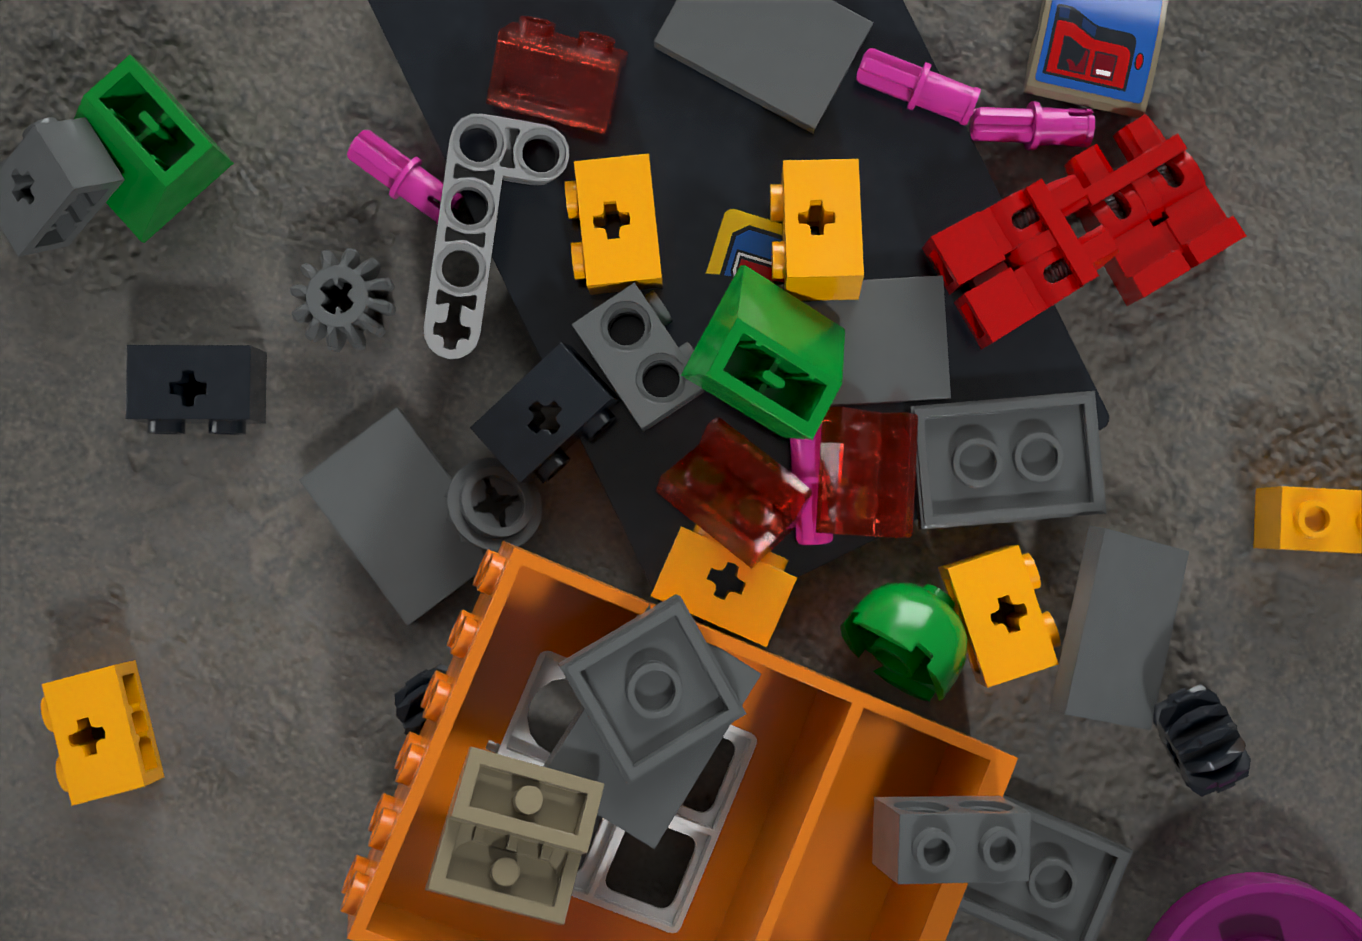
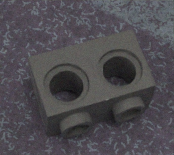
M634 282L574 322L572 326L644 433L704 393V389L681 376L694 349L688 342L680 347L676 345L665 328L673 322L666 307L653 290L643 296ZM633 315L644 323L645 331L638 342L632 345H620L611 339L610 327L620 316ZM655 366H669L678 374L680 382L673 394L667 397H655L644 388V377Z
M1001 796L874 797L872 864L897 884L1029 881L1031 812Z

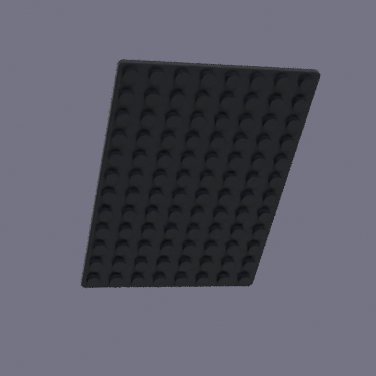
M368 0L445 161L453 127L461 118L470 114H487L545 124L557 129L565 137L569 146V160L565 170L556 179L545 185H527L502 180L492 258L541 359L543 360L561 342L570 345L617 396L618 394L572 326L574 322L619 293L590 295L586 279L575 280L571 243L582 241L580 218L569 219L565 196V181L576 180L574 161L649 153L663 287L640 291L643 296L652 290L657 294L673 319V322L665 327L678 347L688 342L694 350L734 276L706 273L724 213L729 209H736L770 220V184H781L783 160L859 159L863 280L938 276L922 249L928 239L972 214L981 212L1002 200L966 126L959 124L958 121L916 105L913 111L907 109L908 102L862 85L856 80L862 58L869 48L877 49L920 67H923L925 62L930 63V71L940 74L903 0H833L874 23L814 134L654 48V40L676 0ZM471 129L460 137V149L469 160L483 162L493 156L495 151L494 141L486 131ZM533 139L524 144L522 150L523 160L531 170L547 172L553 168L555 153L547 142ZM471 190L461 191L475 223L481 222L486 213V204L483 198L477 192ZM618 213L608 214L606 226L599 228L605 229L608 239L620 238V227L625 224H621ZM819 226L810 227L811 233L820 235ZM769 280L776 285H784L782 281ZM967 284L950 295L944 287L951 398L935 401L832 406L823 421H828V428L826 429L829 476L836 477V483L830 484L833 539L827 544L802 545L796 540L793 486H787L786 484L787 479H792L790 438L778 435L706 390L644 433L620 399L610 410L616 416L614 421L590 442L583 436L580 440L652 589L655 587L681 526L693 531L698 520L731 534L732 536L727 547L747 556L751 555L754 546H758L789 560L784 572L799 577L918 519L908 408L910 406L1095 391L1098 429L1102 430L1108 425L1109 413L1055 305L981 350L954 304L964 293L971 290L970 285ZM620 316L610 327V337L620 345H632L643 336L645 325L636 316ZM658 365L646 373L644 388L655 397H667L676 391L680 379L676 371L671 367ZM728 562L723 570L711 568L707 578L716 584L715 595L724 597L729 589L740 592L744 582L735 576L737 565ZM691 614L694 621H697L701 624L707 622L706 620H703Z

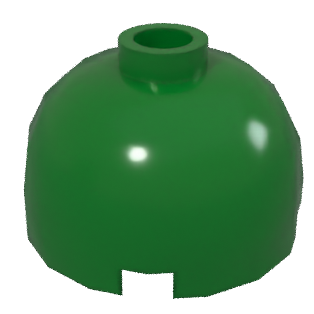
M887 583L867 594L840 625L842 638L858 658L866 649L883 665L873 671L875 674L900 691L923 701H930L935 693L939 701L944 699L957 681L966 661L967 635L962 621L953 610L955 603L946 592L931 584H925L923 587L912 583Z

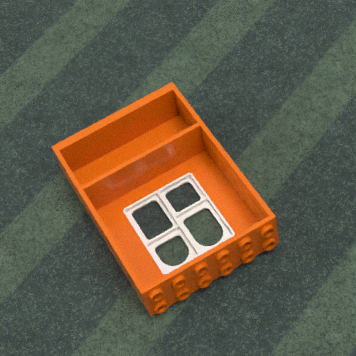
M502 541L498 553L488 549L479 565L473 586H476L477 591L481 593L472 613L461 610L455 621L447 642V646L451 648L450 654L454 656L446 674L436 670L428 684L421 702V708L425 709L423 713V718L426 719L420 735L411 731L407 734L394 769L398 770L395 782L399 783L394 796L386 793L381 795L368 827V831L372 832L368 842V847H371L367 858L360 855L355 856L341 890V893L345 894L340 911L348 914L347 939L353 941H945L968 883L897 884L873 865L874 797H1003L1018 758L967 734L695 621L707 643L728 652L761 673V676L742 705L746 715L731 723L723 738L733 743L735 750L712 807L707 811L700 812L681 805L668 826L670 829L692 837L695 842L694 852L673 902L668 907L658 908L607 887L606 875L625 831L602 818L584 863L577 872L564 925H557L427 891L425 887L469 748L472 746L544 766L551 753L536 743L530 734L527 720L530 702L539 689L551 681L566 678L558 663L636 618L638 614H643L649 605L650 609L656 606L654 603Z

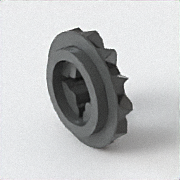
M497 458L478 459L462 467L452 479L444 496L447 498L448 507L446 521L454 524L460 533V542L472 543L481 548L483 554L488 549L498 552L502 541L517 547L522 546L535 534L542 517L541 496L534 481L531 483H519ZM486 494L490 495L493 502H512L499 515V521H495L491 513L482 514L480 511L474 512L475 508L480 506L486 499Z

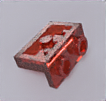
M520 16L519 23L511 22L499 30L486 104L602 134L607 132L621 69L626 65L628 56L627 51L614 48L615 39L589 31H580L578 38L555 33V23L532 16Z
M847 407L829 408L821 425L816 533L910 538L912 536L918 438V416L916 414L907 412L879 413Z
M716 417L707 425L699 445L661 476L655 490L751 569L794 529L812 496V490L720 417Z

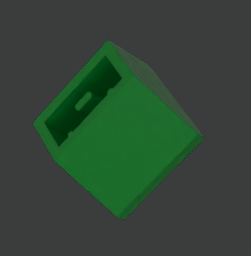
M131 54L83 95L74 119L87 118L125 179L106 203L143 243L149 240L234 164L159 79Z
M740 265L681 376L782 437L813 440L842 385L845 329L746 265Z

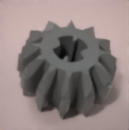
M347 248L339 263L334 253L330 250H324L320 256L323 267L320 271L308 263L301 265L300 271L302 274L311 279L308 286L297 284L290 287V294L306 301V303L292 311V317L299 323L310 322L307 326L305 337L314 343L326 337L327 348L333 352H340L348 338L352 347L361 351L366 348L364 330L368 329L380 338L385 335L386 329L375 319L378 314L385 316L395 315L396 307L392 303L380 300L379 298L390 294L395 289V286L389 278L376 279L382 266L374 258H370L360 264V254L355 249ZM341 289L354 302L352 307L346 312L339 308V304L333 299Z

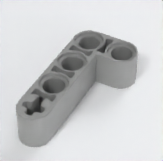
M470 114L461 118L453 127L448 145L423 324L424 338L429 348L438 356L447 359H458L468 355L477 346L481 333L502 180L527 185H545L556 179L565 170L569 160V146L565 137L557 129L545 124L487 114ZM471 129L486 131L494 141L495 151L493 156L483 162L469 160L460 149V137ZM540 139L547 142L553 148L555 163L551 170L536 172L525 164L522 150L526 142ZM463 190L477 192L486 204V213L483 220L474 225H466L459 222L451 211L452 198ZM454 251L469 253L477 264L475 280L465 287L451 285L442 274L444 258ZM438 290L456 297L475 296L473 309L460 305L459 323L469 327V333L467 338H457L454 347H445L443 337L433 333L435 322H446L449 310V303L436 304Z

